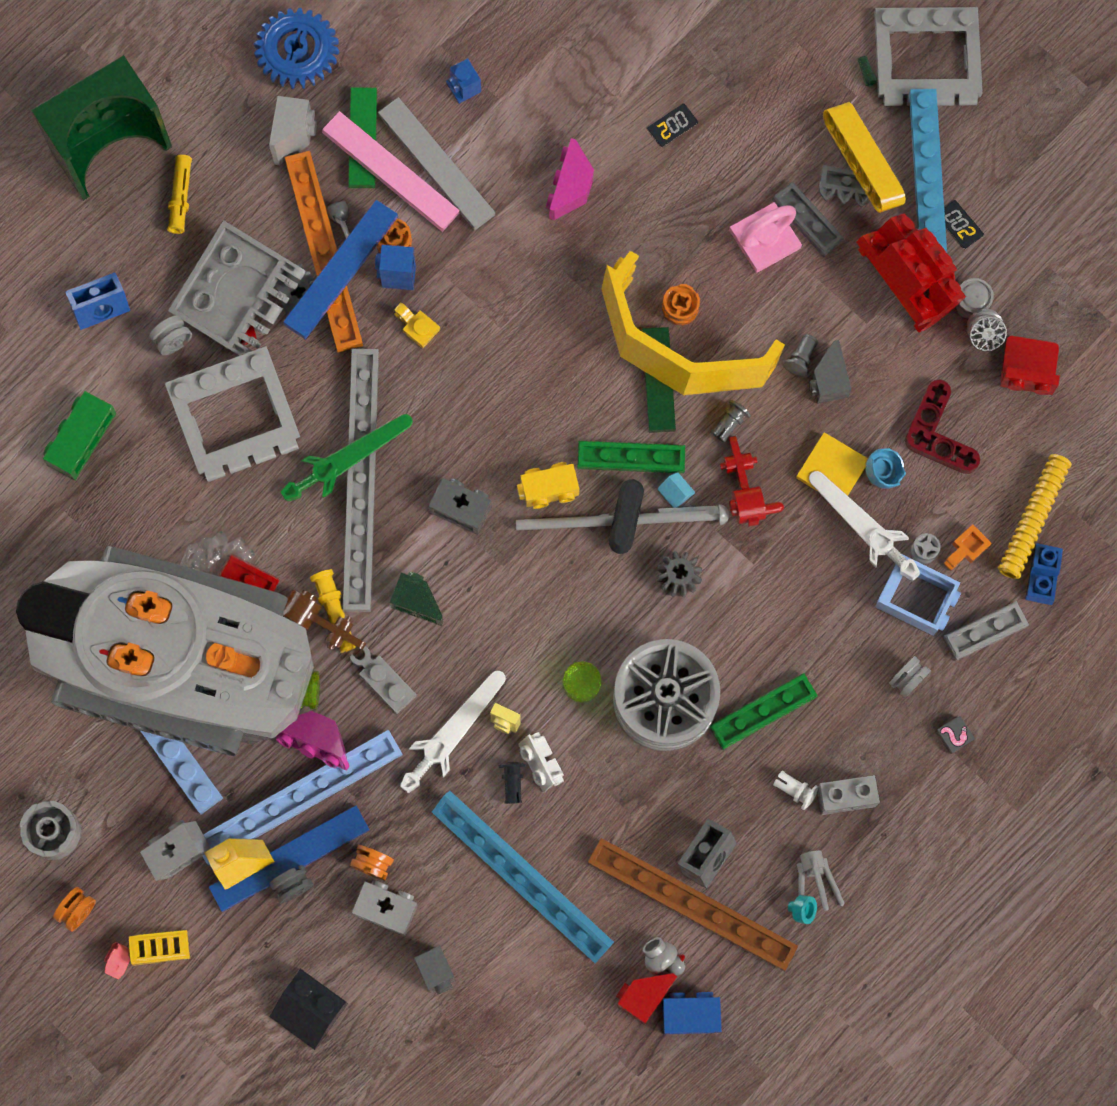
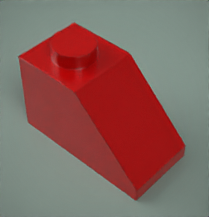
M671 973L633 980L630 986L624 983L616 995L620 999L617 1006L645 1025L677 976Z

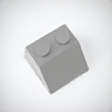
M277 96L269 143L274 165L280 166L285 162L286 156L297 154L310 144L311 136H315L317 121L314 120L315 111L311 110L309 100Z

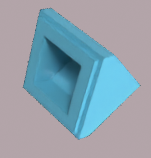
M679 473L668 476L657 489L673 508L679 507L695 494V491Z

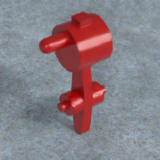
M731 436L728 437L732 456L724 457V463H720V469H725L727 474L736 472L740 490L732 491V500L729 501L730 513L732 517L736 516L738 524L748 523V527L758 525L759 520L766 519V515L782 512L784 505L781 502L765 504L760 486L749 487L745 470L754 468L753 464L757 463V457H752L751 453L741 454L737 437Z

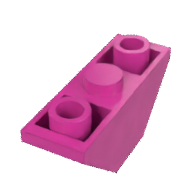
M571 138L569 146L563 147L560 161L564 163L561 170H556L553 185L556 186L555 193H550L548 196L546 209L550 210L549 219L556 220L586 204L592 187L594 169L576 139Z
M309 711L298 715L293 723L276 735L277 742L283 747L296 748L306 757L321 759L331 768L336 769L339 767L347 771L350 767L335 720L314 711Z

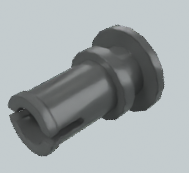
M804 334L796 351L791 353L790 359L784 361V368L795 376H807L809 372L807 367L810 365L809 359L818 344V340L811 335Z
M734 400L728 401L731 408L724 411V417L714 430L711 431L716 437L724 429L718 437L724 443L735 427L743 423L742 418L744 416L747 418L751 417L748 410Z

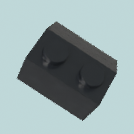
M300 968L282 993L269 1017L316 1050L348 1003Z

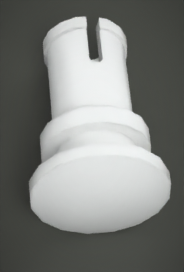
M781 771L778 777L786 781L787 784L777 779L774 782L773 786L794 797L793 801L796 803L802 802V810H805L813 802L818 791V786L815 785L811 789L808 787V783H801L784 771Z

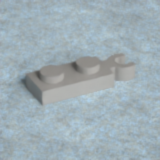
M365 646L362 650L365 653L364 659L358 660L354 655H351L350 659L355 666L364 668L359 675L398 714L417 695L380 655L372 660L370 650Z

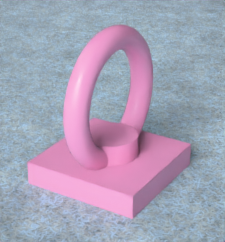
M774 202L730 226V233L756 273L801 249L802 244L790 227L796 216L794 207L790 205L777 207Z

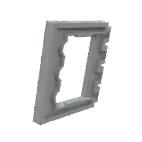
M978 7L875 8L878 98H883L884 106H902L903 98H906V104L910 106V89H936L937 106H954V98H958L959 106L977 105L978 97H981L983 93ZM902 31L907 33H919L920 31H932L933 33L958 31L959 33H965L963 50L964 69L967 71V79H891L892 54L890 34Z
M267 346L165 383L198 473H205L208 482L226 476L223 465H228L231 474L251 467L248 456L253 455L256 465L276 458L273 449L275 446H278L281 455L299 449L296 439L300 437ZM263 376L268 388L266 391L275 415L278 414L282 427L206 454L195 417L191 415L187 404Z

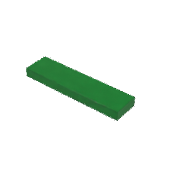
M351 87L350 120L375 141L377 133V88ZM349 155V188H375L376 177Z
M578 441L577 469L684 474L686 445Z
M805 673L711 724L709 728L721 749L725 750L811 702L818 695Z

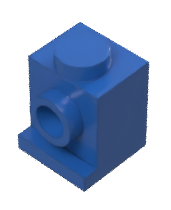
M468 58L450 67V78L446 81V84L459 104L481 92V79Z

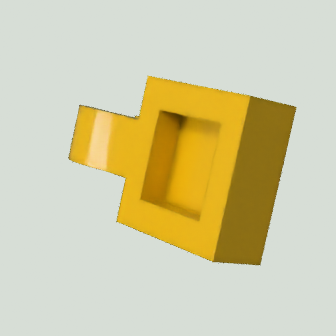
M400 303L394 309V315L406 324L403 328V333L422 349L440 331V326L421 310L414 315L403 303Z

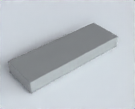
M1017 601L944 635L943 638L955 661L1028 627L1029 624Z

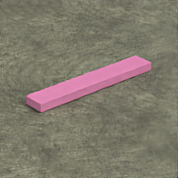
M340 111L323 128L322 133L440 231L443 232L459 214L460 210Z

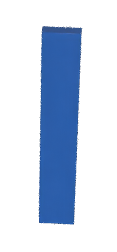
M376 200L284 320L283 325L306 340L396 221L398 214Z
M354 806L271 852L270 854L274 860L272 864L226 890L220 881L209 886V889L220 910L224 912L270 886L269 883L284 872L295 868L297 871L299 869L298 866L304 865L305 867L367 833L370 829L358 807Z

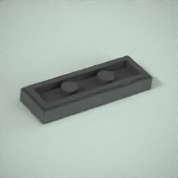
M793 182L772 198L777 207L790 205L795 208L796 216L792 223L823 257L844 241V237Z

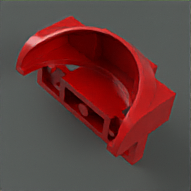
M905 213L891 217L877 231L862 235L856 241L860 247L858 249L863 257L867 256L916 323L914 327L918 333L936 324L966 298L961 290V286L955 281L954 272L958 269L952 263V258L946 253L932 232L927 228L916 229L914 222ZM928 289H929V299L926 298L925 295L923 294V293H924L926 290H928Z

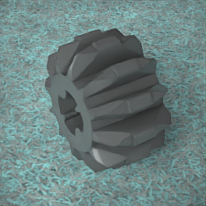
M674 551L672 554L673 560L664 556L663 562L665 565H658L657 571L662 574L657 576V582H665L661 587L662 591L672 588V597H675L677 590L680 591L682 597H686V588L694 593L696 591L694 584H701L702 578L697 575L702 573V567H694L698 561L696 557L690 561L687 560L688 552H684L682 558H679L677 551ZM677 570L683 571L681 579L675 578Z

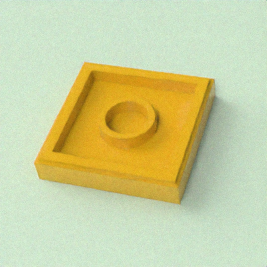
M824 432L799 471L796 479L817 491L810 483L809 476L812 472L819 471L848 496L866 468L868 458Z

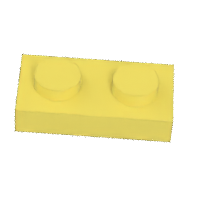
M497 703L494 704L490 712L491 722L495 724L494 728L505 734H509L510 731L516 733L521 724L520 714Z

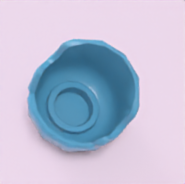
M890 448L877 449L867 459L866 476L871 484L878 488L890 489L900 485V481L906 475L901 456Z

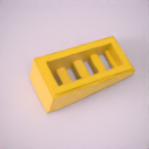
M187 930L129 936L131 965L136 966L190 959ZM173 938H179V954H175ZM163 939H167L168 955L163 954ZM151 941L156 942L157 956H152ZM140 942H144L145 957H140Z

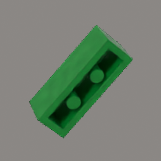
M84 391L81 397L78 396L74 400L71 414L68 419L62 420L57 429L58 435L53 442L51 441L47 444L43 452V460L47 466L75 481L117 414L111 404Z

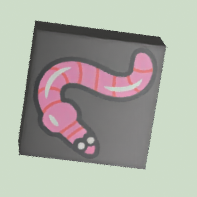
M961 716L936 730L950 754L975 740Z

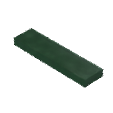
M669 327L642 328L643 333L670 348ZM645 372L649 433L675 432L673 389Z

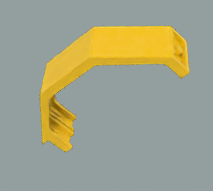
M629 251L625 258L620 257L613 268L608 265L606 266L601 290L620 357L682 395L760 388L764 386L776 368L785 344L776 339L767 353L761 358L703 363L691 362L643 333L633 324L624 292L633 280L631 276L635 272V262L639 256Z

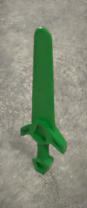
M403 414L326 458L314 456L301 460L302 462L314 466L312 475L310 474L305 479L303 478V481H298V483L289 482L282 489V496L287 502L299 499L302 495L301 492L314 485V483L316 484V482L324 483L323 498L331 494L336 477L410 428L413 423L412 417L408 414Z

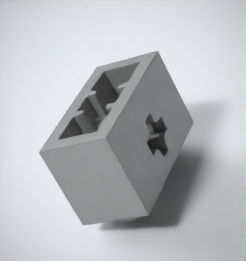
M875 775L820 783L818 785L817 794L821 815L873 808L880 803Z
M181 820L168 828L170 830L169 833L152 838L147 842L149 846L140 852L156 881L172 877L205 855L204 852L211 849L196 821L185 823Z
M373 880L372 884L364 882L352 914L405 936L418 907V904L413 901L414 896L400 890L398 894L387 891L388 885ZM387 900H390L393 910H387L385 914L382 913V909L379 906L380 902L386 903Z

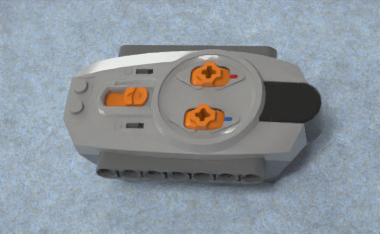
M112 546L105 548L101 561H68L44 581L32 584L24 590L17 601L16 614L18 622L27 637L31 666L34 671L56 684L51 699L52 704L63 709L229 756L237 755L241 742L252 745L263 740L272 739L297 719L314 668L306 628L283 617L288 601L286 596Z

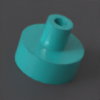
M799 895L795 901L789 902L788 911L792 912L793 919L796 922L810 924L816 916L817 902L814 897Z

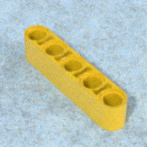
M847 102L824 110L823 119L829 133L874 209L881 213L904 205L905 193L854 106Z

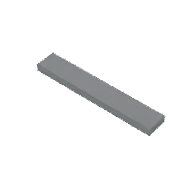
M399 97L378 112L383 122L449 201L460 210L459 213L474 230L495 216V211Z

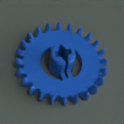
M289 8L286 15L279 11V18L277 19L270 16L269 21L271 24L263 23L261 25L264 31L257 32V38L260 40L254 42V47L258 49L254 52V56L257 59L260 58L257 62L259 68L265 66L263 69L264 76L271 73L272 83L280 77L281 87H284L287 80H289L292 89L295 88L297 81L305 89L307 79L315 86L314 76H318L323 81L324 74L322 70L331 73L332 69L328 63L336 64L337 60L332 54H339V49L333 46L338 45L339 40L336 37H332L335 36L336 31L333 28H329L330 22L328 20L322 21L321 14L313 17L312 10H308L306 14H303L302 8H298L296 13H293V10ZM297 31L296 34L288 36L284 42L287 56L286 60H284L278 54V43L287 33ZM307 34L315 41V50L310 58L306 40Z

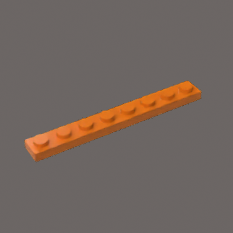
M310 151L286 156L285 161L318 277L337 252V247ZM346 286L327 311L338 353L363 346L348 287Z

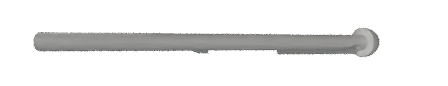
M720 504L718 506L658 509V513L639 514L637 524L719 520V525H723L729 519V511L724 505ZM608 513L600 516L516 520V531L612 526L614 515L610 516Z

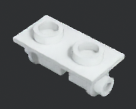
M539 732L527 735L518 744L522 758L528 762L533 772L532 775L535 783L540 786L544 793L553 785L557 786L564 782L562 778L564 774L555 758L546 761L545 757L551 755L552 751L545 737L541 736Z

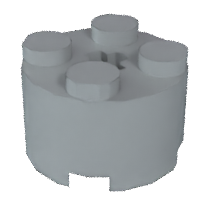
M56 801L32 805L24 813L20 821V835L23 844L30 852L47 860H59L68 856L77 847L81 838V824L77 816L65 805ZM48 826L56 829L53 835H48L45 831Z

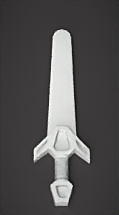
M814 471L810 474V483L869 545L870 563L873 566L877 567L878 555H888L899 566L900 575L911 581L920 575L914 560H907L893 546V541L909 540L908 536L902 531L885 530L823 473Z
M494 671L431 740L415 741L409 748V750H424L425 757L417 765L416 770H413L414 772L405 774L400 785L405 792L410 793L419 787L420 777L422 778L423 773H426L425 771H428L427 769L433 764H441L443 778L450 771L449 754L504 684L506 678L503 672Z

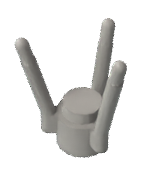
M811 851L801 854V863L797 864L799 873L798 896L804 895L805 873H807V877H815L823 909L827 911L829 907L821 875L825 873L839 905L844 906L841 893L829 869L827 858H823L822 851Z

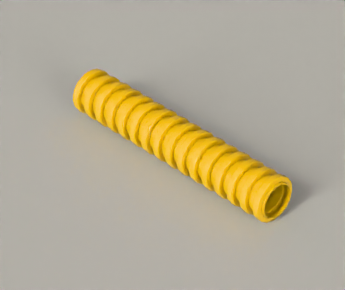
M1051 454L1048 457L1049 462L1045 464L1046 469L1042 470L1043 476L1039 477V483L1035 486L1036 491H1033L1031 494L1033 498L1029 499V505L1025 507L1026 513H1023L1021 516L1023 520L1019 521V527L1014 531L1016 535H1013L1011 538L1013 542L1008 544L1009 550H1006L1004 553L1006 557H1003L1001 560L1003 564L998 566L1000 573L1011 579H1019L1021 577L1020 571H1023L1025 568L1023 564L1028 562L1027 557L1032 553L1030 549H1033L1035 546L1033 542L1038 540L1037 535L1042 531L1040 527L1044 526V520L1048 518L1047 513L1052 509L1050 505L1055 503L1054 498L1058 496L1057 491L1062 487L1060 483L1065 481L1064 476L1068 474L1067 469H1070L1072 465L1064 456Z

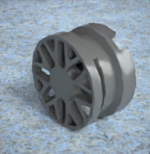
M304 865L298 866L299 869L297 871L295 868L284 872L269 883L272 890H276L278 894L276 898L280 904L300 896L314 886L312 880L305 875L307 871Z

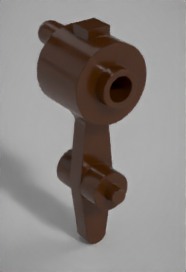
M292 590L289 597H287L288 601L283 617L306 628L307 631L312 623L329 631L325 640L329 642L327 648L333 650L334 647L340 649L344 641L361 650L364 649L366 643L349 633L354 626L350 623L352 617L347 614L344 618L339 616L335 624H332L318 616L322 607L315 602L317 597L305 590L302 593Z

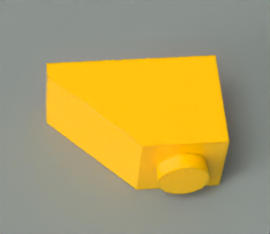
M229 838L204 852L225 890L274 862L263 840Z

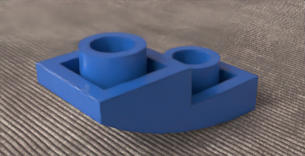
M1036 543L1025 600L1048 605L1053 604L1057 577L1061 568L1062 548Z

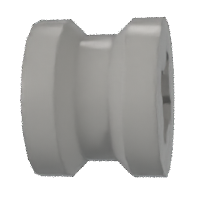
M925 533L919 535L911 546L912 558L921 564L931 563L940 552L941 545L939 540L932 534Z

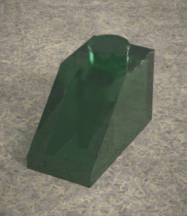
M401 572L389 602L391 608L442 626L444 622L443 615L427 581L423 580L424 577L414 572H409L408 575Z

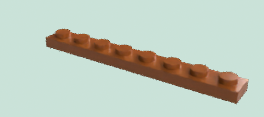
M602 838L588 861L589 865L784 972L798 948V945Z

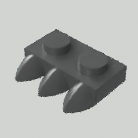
M823 165L818 192L825 201L836 195L842 204H845L851 198L856 199L860 207L870 202L852 170Z

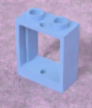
M902 554V556H904V558H906L907 560H908V559H911V558H909V557H907V556H905V555ZM914 560L920 571L918 578L947 591L931 623L890 603L903 577L900 575L899 566L895 564L875 608L933 636L938 629L943 631L950 616L946 615L949 606L955 607L961 595V592L957 591L960 582Z

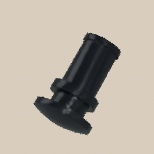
M506 762L499 765V768H504L502 779L505 782V804L522 803L521 778H523V774L520 773V767H526L524 763Z

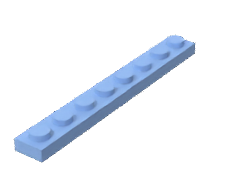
M141 731L200 814H203L223 799L183 742Z
M387 730L346 753L350 766L347 771L339 767L334 769L325 765L203 834L210 848L229 838L256 839L402 756V752L390 731ZM203 855V858L207 865H210L207 857Z

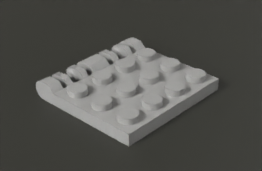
M223 220L168 311L176 316H180L182 320L240 356L252 351L240 343L242 339L257 349L261 345L257 339L245 334L250 325L262 334L267 335L270 329L254 320L256 315L274 324L283 308L267 299L269 294L285 303L289 300L286 294L273 289L278 279L289 288L296 289L298 284L282 274L285 270L299 280L302 279L306 271Z

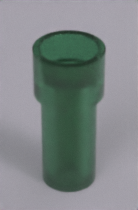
M862 56L858 58L865 86L868 87L876 84L877 78L872 71L868 57Z

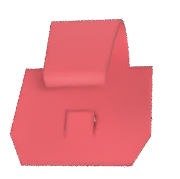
M118 942L112 944L104 959L107 962L105 965L106 974L117 979L124 974L130 962L128 947Z

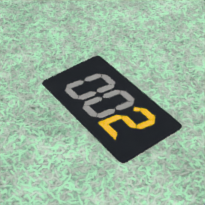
M683 103L648 126L647 129L658 144L664 147L698 124V120Z
M956 200L944 207L945 227L964 249L984 236L981 229Z

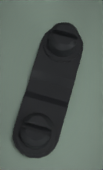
M629 479L622 483L615 508L609 546L613 552L618 554L627 553L634 541L644 495L643 485L635 479Z

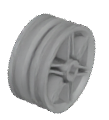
M673 639L651 641L635 649L624 660L618 671L613 693L615 715L625 733L638 744L658 751L678 750L697 741L711 725L719 705L720 683L714 666L705 654L696 647ZM654 664L659 665L661 668V672L658 675L651 671V666ZM685 668L688 670V677L681 679L678 676V671ZM641 686L644 689V694L637 696L634 693V688ZM668 688L672 689L671 695L673 697L668 695L664 698L661 696L663 692L661 689L665 691ZM691 694H696L699 697V701L693 704L688 700V697ZM650 711L655 715V718L652 721H648L645 719L644 714ZM680 716L682 723L679 725L673 724L672 717Z

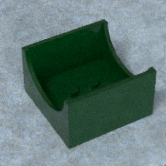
M124 55L31 110L50 151L83 201L90 197L86 189L88 168L93 159L107 146L119 140L138 137L157 142L165 151L172 148L158 105Z

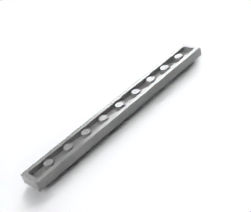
M352 349L349 444L377 429L379 349ZM376 451L348 469L343 594L344 612H371Z

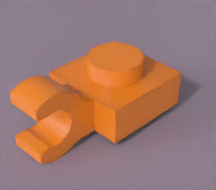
M972 524L952 543L957 550L943 564L952 571L964 558L972 563L992 543Z

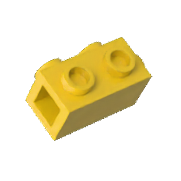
M566 462L553 464L550 469L540 470V468L529 469L525 471L524 475H520L521 484H517L519 499L525 500L526 507L533 506V509L547 507L549 502L558 500L560 503L571 502L575 500L576 496H579V485L574 464L567 465Z

